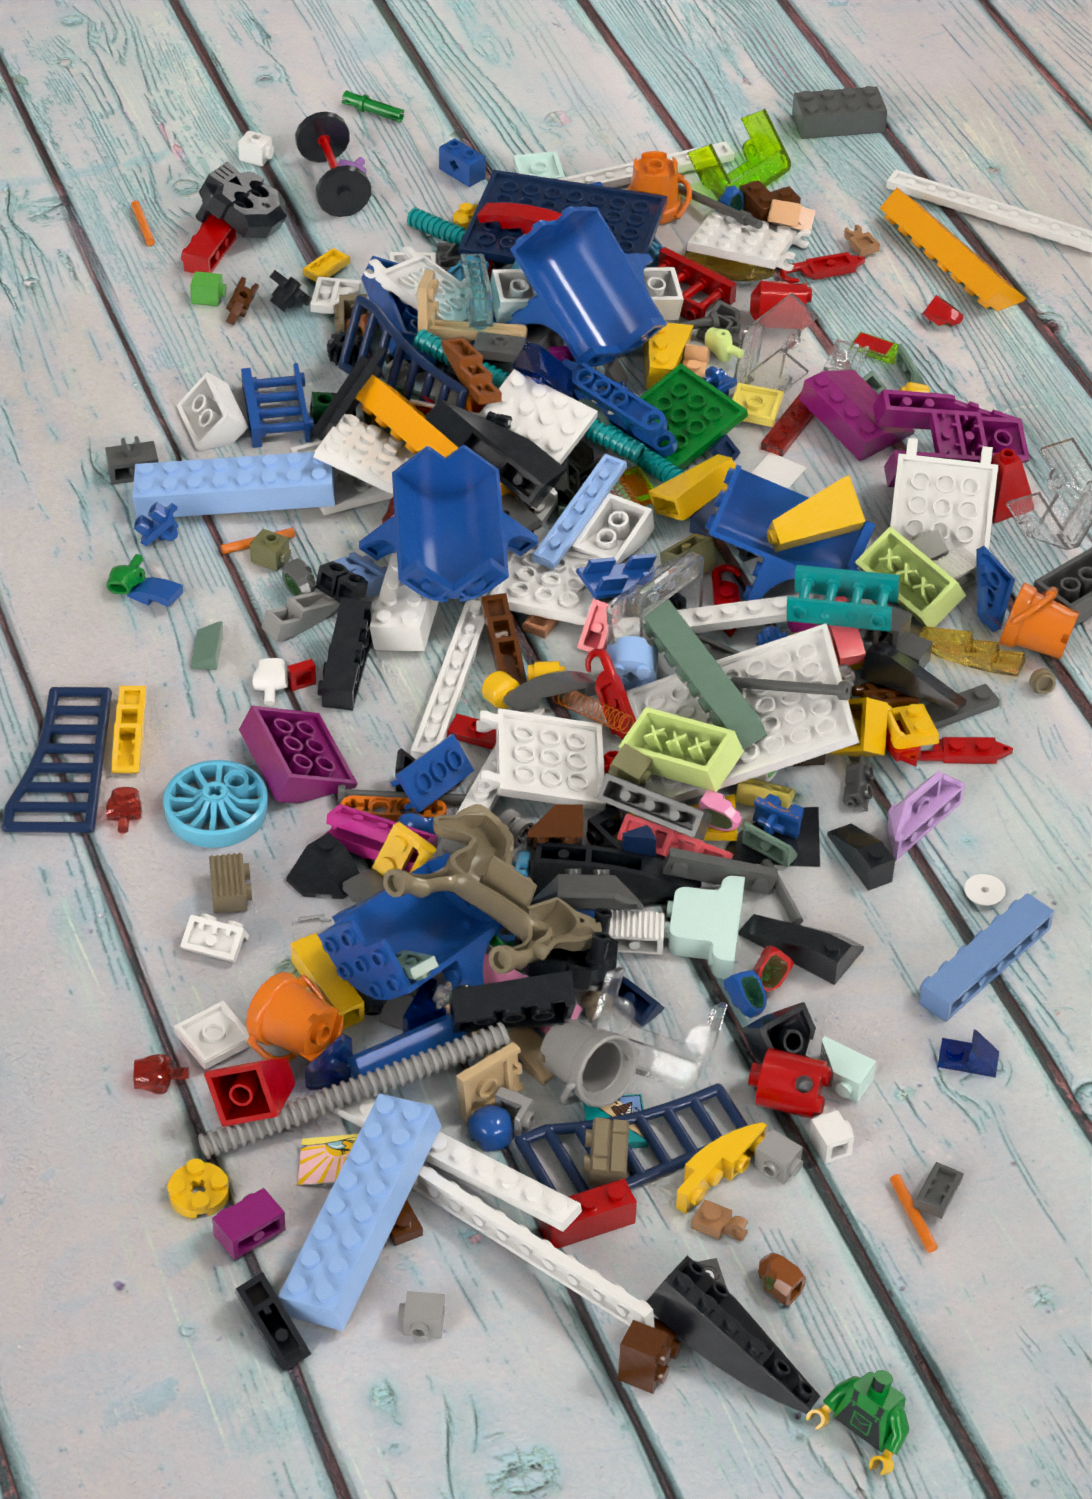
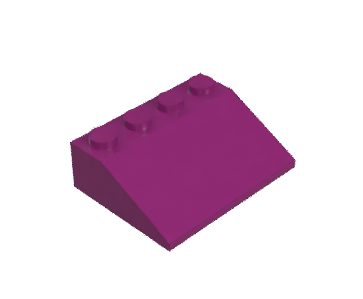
M855 370L822 371L804 380L799 400L859 461L900 442L915 432L911 428L876 426L873 405L879 394Z
M261 706L250 707L239 731L277 802L302 803L338 793L339 785H346V789L356 788L358 783L319 713Z

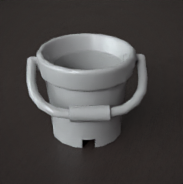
M565 1019L569 1023H565L563 1026L555 1024L543 1040L541 1053L545 1055L546 1063L542 1062L543 1067L567 1084L561 1094L560 1102L563 1105H570L583 1101L588 1106L601 1108L611 1105L622 1097L631 1085L636 1073L637 1057L640 1054V1050L635 1049L634 1044L626 1036L609 1031L603 1032L575 1019ZM572 1090H573L574 1095L571 1096V1097H568V1096L570 1095V1093L572 1092Z

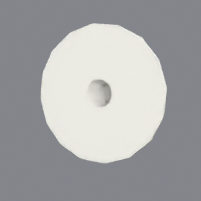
M987 874L970 877L964 887L966 896L972 902L984 906L996 905L1003 900L1006 893L1004 884L998 878Z

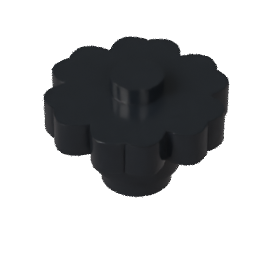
M276 270L269 276L278 284L271 294L273 297L270 299V302L285 312L287 308L290 309L297 299L306 306L312 300L309 295L300 289L302 284L293 277L287 279Z

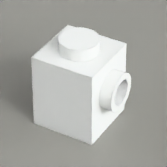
M247 131L238 141L239 160L263 167L272 158L274 153L272 137Z
M838 1110L828 1114L823 1113L811 1119L809 1139L825 1164L852 1155L854 1143L853 1130L849 1121L844 1120Z

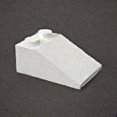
M608 493L572 545V549L597 559L614 557L616 559L615 564H620L641 548L654 530L653 510Z

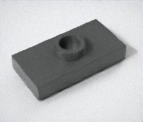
M936 1162L915 1200L914 1208L942 1219L962 1182L964 1173Z

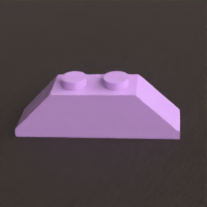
M938 771L922 782L917 788L911 789L901 802L891 806L887 814L889 818L887 832L891 854L896 861L962 803L965 783Z

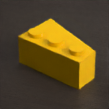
M667 323L662 330L643 344L646 389H650L682 363L685 344H690L694 325Z

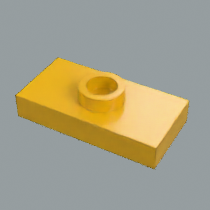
M332 248L302 268L303 275L317 282L318 277H331L350 264V256Z

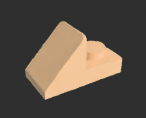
M772 199L767 222L789 226L799 231L802 229L811 231L815 210L802 207V204Z
M685 344L683 365L701 378H704L710 358L709 347Z

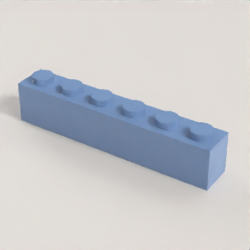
M1028 893L1021 899L1014 900L1004 914L997 915L991 922V925L984 931L980 930L975 935L973 941L967 946L963 945L957 951L955 957L950 961L943 962L932 977L928 976L923 980L919 988L921 991L919 1004L947 1022L1051 929L1054 910Z

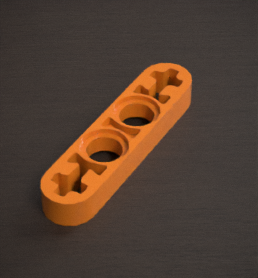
M353 795L345 797L341 804L397 822L400 815H403L400 811L405 809L404 805L410 802L409 798ZM437 799L422 810L423 814L417 813L412 808L414 810L413 814H418L425 818L433 817L434 819L437 815H447L446 804ZM378 807L387 809L384 813H376L373 810Z

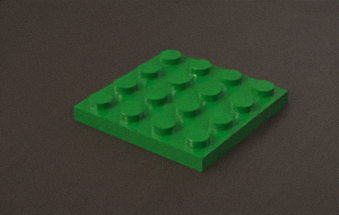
M679 364L640 396L641 399L664 413L668 422L667 430L675 436L677 449L673 454L662 458L667 459L668 462L673 463V465L682 470L714 445L723 435L727 434L748 417L747 409L682 364ZM655 419V420H654V421L657 422V423L660 422L659 419ZM665 440L661 442L659 447H666L670 441Z

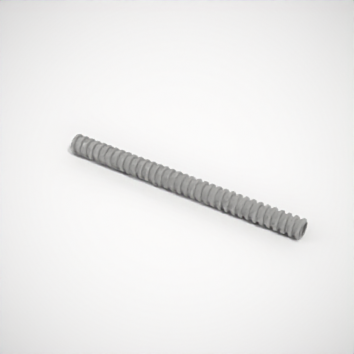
M498 1022L496 1027L490 1025L488 1030L482 1028L477 1034L471 1032L469 1037L463 1035L461 1040L455 1038L453 1043L447 1041L445 1046L437 1045L436 1049L432 1050V1048H429L426 1053L421 1051L416 1057L414 1054L410 1055L408 1060L402 1058L400 1063L394 1061L392 1066L386 1064L384 1069L380 1070L378 1067L375 1068L373 1073L367 1071L365 1076L359 1074L357 1079L349 1078V1082L340 1081V1085L332 1084L330 1089L324 1087L322 1092L316 1090L313 1092L314 1095L305 1094L303 1099L297 1097L293 1103L289 1100L278 1117L225 1126L223 1129L217 1127L215 1132L209 1130L207 1135L204 1136L201 1133L198 1135V1141L204 1158L206 1157L209 1160L213 1154L219 1156L221 1151L227 1153L229 1152L228 1149L232 1147L234 1150L238 1149L237 1145L240 1144L246 1146L248 1141L254 1143L256 1138L262 1140L264 1135L267 1134L273 1136L275 1131L281 1133L285 1127L289 1130L293 1124L299 1126L301 1121L307 1123L309 1118L317 1119V1115L326 1116L328 1111L334 1113L336 1108L342 1110L344 1105L353 1106L352 1102L361 1103L363 1098L369 1100L373 1094L377 1097L381 1091L387 1093L389 1088L395 1090L397 1085L405 1086V1082L414 1083V1079L422 1080L424 1075L430 1077L432 1072L438 1074L440 1069L449 1070L451 1065L457 1067L459 1062L465 1064L467 1059L473 1061L475 1056L483 1057L485 1052L491 1054L493 1049L498 1051L501 1049V1046L510 1044L508 1032L504 1024Z

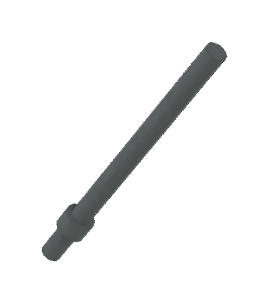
M678 184L679 194L686 197L687 191L685 186ZM692 190V200L728 215L744 226L750 225L756 229L762 227L763 222L752 217L751 213L744 210H736Z

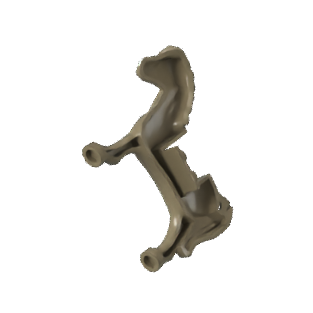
M481 804L471 805L459 811L457 815H437L434 817L433 829L436 835L468 845L455 851L443 868L430 874H412L404 870L392 869L388 870L383 878L384 888L392 897H402L410 894L417 898H422L436 892L447 891L453 893L517 936L522 941V944L514 947L498 945L494 946L489 952V963L498 974L509 973L514 969L522 970L529 963L540 959L544 960L554 948L569 951L587 950L591 947L592 934L602 931L600 922L596 923L594 918L574 910L558 897L530 906L537 885L529 877H525L516 871L515 867L511 864L514 852L513 834L509 831L507 824L502 823L498 816Z

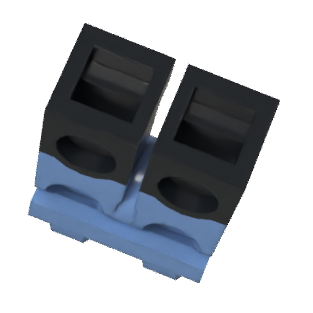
M352 552L349 554V557H342L320 565L315 588L331 598L335 597V600L340 602L341 598L362 600L368 596H379L388 567L384 566L381 568L368 555L362 557L356 552Z

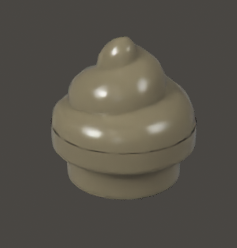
M1037 669L1031 674L1029 685L1037 694H1048L1055 688V675L1048 669Z
M587 990L585 996L582 997L581 1007L590 1021L597 1020L598 1016H602L605 1014V1011H608L610 1003L608 1002L609 996L600 991Z

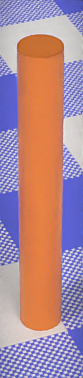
M135 200L131 203V207L147 246H153L155 240L139 201Z
M293 527L274 532L288 538L295 537ZM255 537L220 545L221 552L224 555L250 548V542Z
M895 1174L891 1176L889 1180L928 1253L934 1252L938 1246L920 1211L914 1208L915 1202L901 1175Z

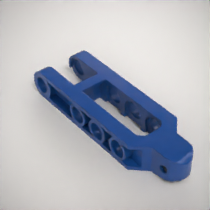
M562 359L550 372L559 388L570 394L577 401L585 398L597 402L596 406L602 408L610 423L640 443L645 444L652 451L662 457H667L677 449V441L675 436L667 430L668 422L662 411L586 363L578 364ZM607 386L608 388L605 391L601 387ZM624 397L625 400L622 402L618 398ZM655 419H659L660 422L657 423V422H655L654 420H655ZM665 440L670 441L666 447H659L661 442Z

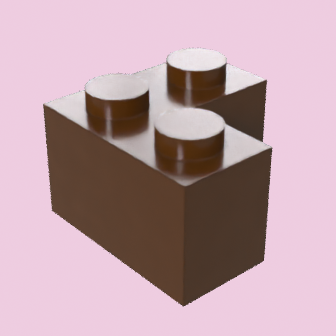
M760 180L740 186V191L744 197L743 210L751 213L752 217L767 222L772 199L798 204L801 201V198L790 186L771 192ZM768 222L769 225L779 226L778 224Z
M655 1317L654 1328L633 1320L620 1343L618 1380L653 1394L658 1383L664 1384L669 1373L670 1366L668 1364L671 1358L676 1360L682 1346V1342L678 1340L679 1336L660 1319Z

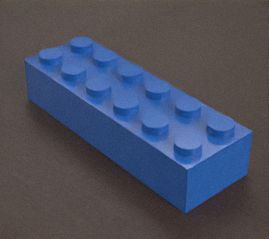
M372 256L370 259L379 260L385 268L399 264L376 256ZM368 263L365 270L370 269L374 272V267ZM363 273L361 279L369 300L381 308L395 328L414 348V339L418 333V311L411 305L404 304L400 297L393 292L385 290L375 278H368ZM378 321V323H379V325H380V328H381V330H382V332H383V328H384V327H383V326L380 324V322ZM391 337L388 348L394 357L397 343ZM415 349L419 354H421L429 362L435 365L437 359H434L432 355H427L426 352H421L420 349ZM405 353L404 359L411 361L412 359Z

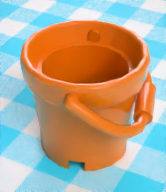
M649 151L642 153V157L638 161L637 157L634 159L632 181L627 190L668 196L667 205L660 224H667L675 219H680L691 202L692 189L689 182L684 179V176L678 173L676 158L672 156V160H670L665 152ZM678 183H682L687 191L683 205Z
M1024 582L1011 609L999 644L1011 648L1016 645L1061 659L1080 612L1054 601L1058 594L1056 587H1050L1040 594L1037 592V588Z
M280 972L265 981L252 998L246 1018V1027L250 1036L247 1039V1043L266 1060L287 1057L288 1061H291L297 1056H301L310 1062H318L328 1055V1053L323 1051L328 1044L335 1047L343 1030V1016L337 1014L339 1012L337 1008L325 1002V998L319 988L305 974L298 978L292 973ZM258 1043L266 1046H277L291 1053L281 1057L274 1056L265 1051Z

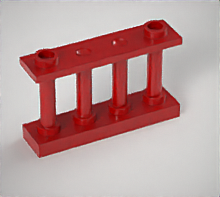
M667 247L659 250L657 267H675L679 284L684 282L691 286L682 293L684 300L680 313L681 317L689 321L704 318L706 309L718 300L729 305L736 301L737 283ZM699 291H702L709 295L703 301L698 303L690 299Z

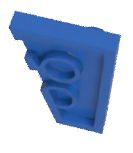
M985 546L976 549L977 616L992 632L1001 629L1015 578Z

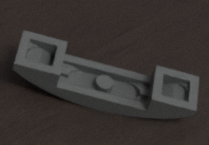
M578 671L548 673L516 687L503 698V702L513 711L524 712L539 708L540 698L577 690L584 696L597 695L594 688L597 678Z

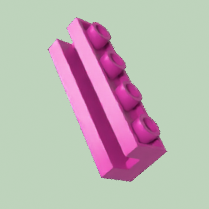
M339 804L327 814L326 824L331 825V829L326 833H331L349 852L358 854L363 859L376 860L393 825L397 822ZM406 826L437 848L439 836ZM417 849L414 850L404 869L408 873L419 855Z

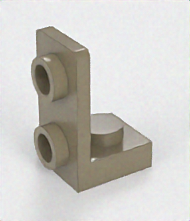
M367 294L339 295V304H335V318H338L335 319V333L339 331L345 332V319L351 318L356 297L362 295L367 298ZM363 307L361 315L368 314V310Z

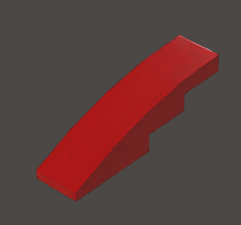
M486 203L477 214L480 223L499 221L502 229L521 228L524 235L533 229L532 226L540 220H557L562 214L526 204Z

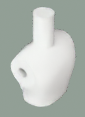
M268 658L259 660L257 669L253 674L254 690L265 691L264 704L267 706L274 705L275 690L288 687V674L283 659Z

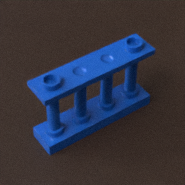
M298 363L293 364L294 376L264 379L252 377L251 368H241L242 389L253 448L262 447V437L273 433L304 431L305 442H310V432L314 428L313 417L308 418L303 392L305 375L304 372L300 373ZM295 385L296 390L266 394L255 392L260 388ZM298 400L299 405L270 409L257 407L263 403ZM301 416V421L276 424L261 422L267 418Z

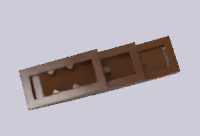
M507 594L481 596L480 601L496 671L506 672L521 685L527 682L519 638L516 635L513 616L510 614Z

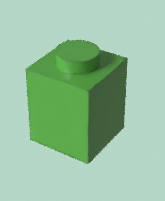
M195 271L190 284L191 303L219 307L221 298L226 296L227 289L226 284H223L222 274Z

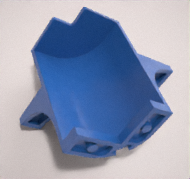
M569 206L561 212L562 215L557 220H540L532 226L533 229L528 234L520 236L516 240V244L510 248L537 295L527 302L528 305L525 308L514 312L511 315L512 319L506 324H521L527 328L535 324L545 325L559 334L578 364L584 362L590 367H597L615 361V357L623 353L627 355L662 330L667 323L653 302L644 281V269L654 262L650 254L624 253L597 207Z
M462 445L446 458L430 446H426L392 472L394 516L360 540L359 549L376 561L386 555L396 553L398 580L419 595L439 602H447V599L460 598V602L488 593L509 578L507 550L521 557L539 544L537 535L503 512L498 468L466 445Z
M738 464L734 469L730 468L723 481V483L727 484L725 491L721 490L718 493L713 505L717 507L715 515L710 514L705 529L709 530L707 534L709 536L764 558L762 563L757 561L752 573L756 578L752 586L747 585L742 599L746 601L761 599L775 585L789 579H795L797 565L860 571L857 569L858 566L855 561L864 553L876 524L866 520L860 530L775 552L774 546L770 545L767 539V530L771 522L809 499V497L745 471Z
M447 852L432 858L411 873L430 874L436 872L446 865L450 855ZM383 889L373 896L333 915L332 918L335 924L318 934V937L322 942L324 950L336 966L338 975L343 980H347L357 990L376 1000H390L411 993L441 971L452 989L462 985H483V961L487 946L492 937L504 926L467 901L447 891L436 892L426 897L417 898L410 894L402 897H392ZM402 950L433 955L439 967L431 970V974L427 978L414 981V979H409L406 976L395 955Z

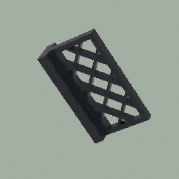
M380 346L370 359L363 355L359 358L311 431L313 436L323 440L332 427L337 426L344 414H353L360 403L355 398L372 374L377 377L382 368L377 366V363L386 349Z

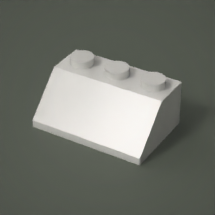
M208 372L176 405L193 443L199 451L233 444L248 428L247 422L228 383Z

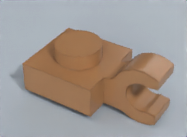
M704 1200L692 1220V1229L718 1240L724 1233L738 1241H743L748 1233V1230L745 1229L748 1220L741 1216L732 1217L731 1209Z

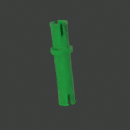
M348 90L342 95V99H345L342 100L343 104L358 108L361 112H371L399 123L404 118L405 114H401L405 113L404 109L370 99L368 95L363 94L361 96Z

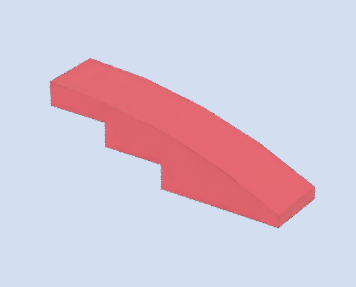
M627 813L616 838L622 841V833L648 825L657 840L656 855L665 859L670 847L732 859L734 855L729 851Z

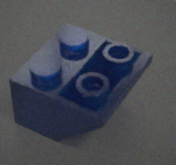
M526 342L512 367L521 372L523 376L531 377L537 384H545L572 397V371L541 345Z

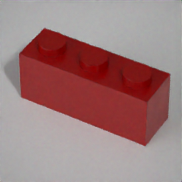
M210 214L207 220L201 224L196 235L192 236L188 246L182 250L181 260L183 261L184 271L195 273V271L212 273L236 240V230L224 219H218Z
M624 1178L568 1196L581 1203L582 1212L564 1232L539 1220V1229L544 1239L551 1242L556 1249L635 1224L637 1201Z

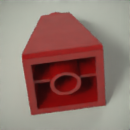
M1008 448L994 454L991 458V464L998 465L992 516L993 524L1035 509V503L1022 460L1016 455L1014 450Z

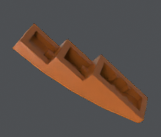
M464 337L441 340V346L450 365L463 386L468 388L472 398L479 405L502 402V392L492 384V373L482 365L483 355Z

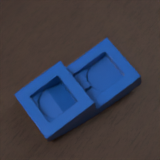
M147 577L142 583L135 586L127 594V597L148 606L155 601L170 607L183 594V585L162 578Z

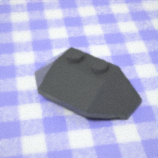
M565 869L564 874H558L530 903L531 906L558 897L573 909L643 910V903L616 875H610V869H593V875L581 874V869Z

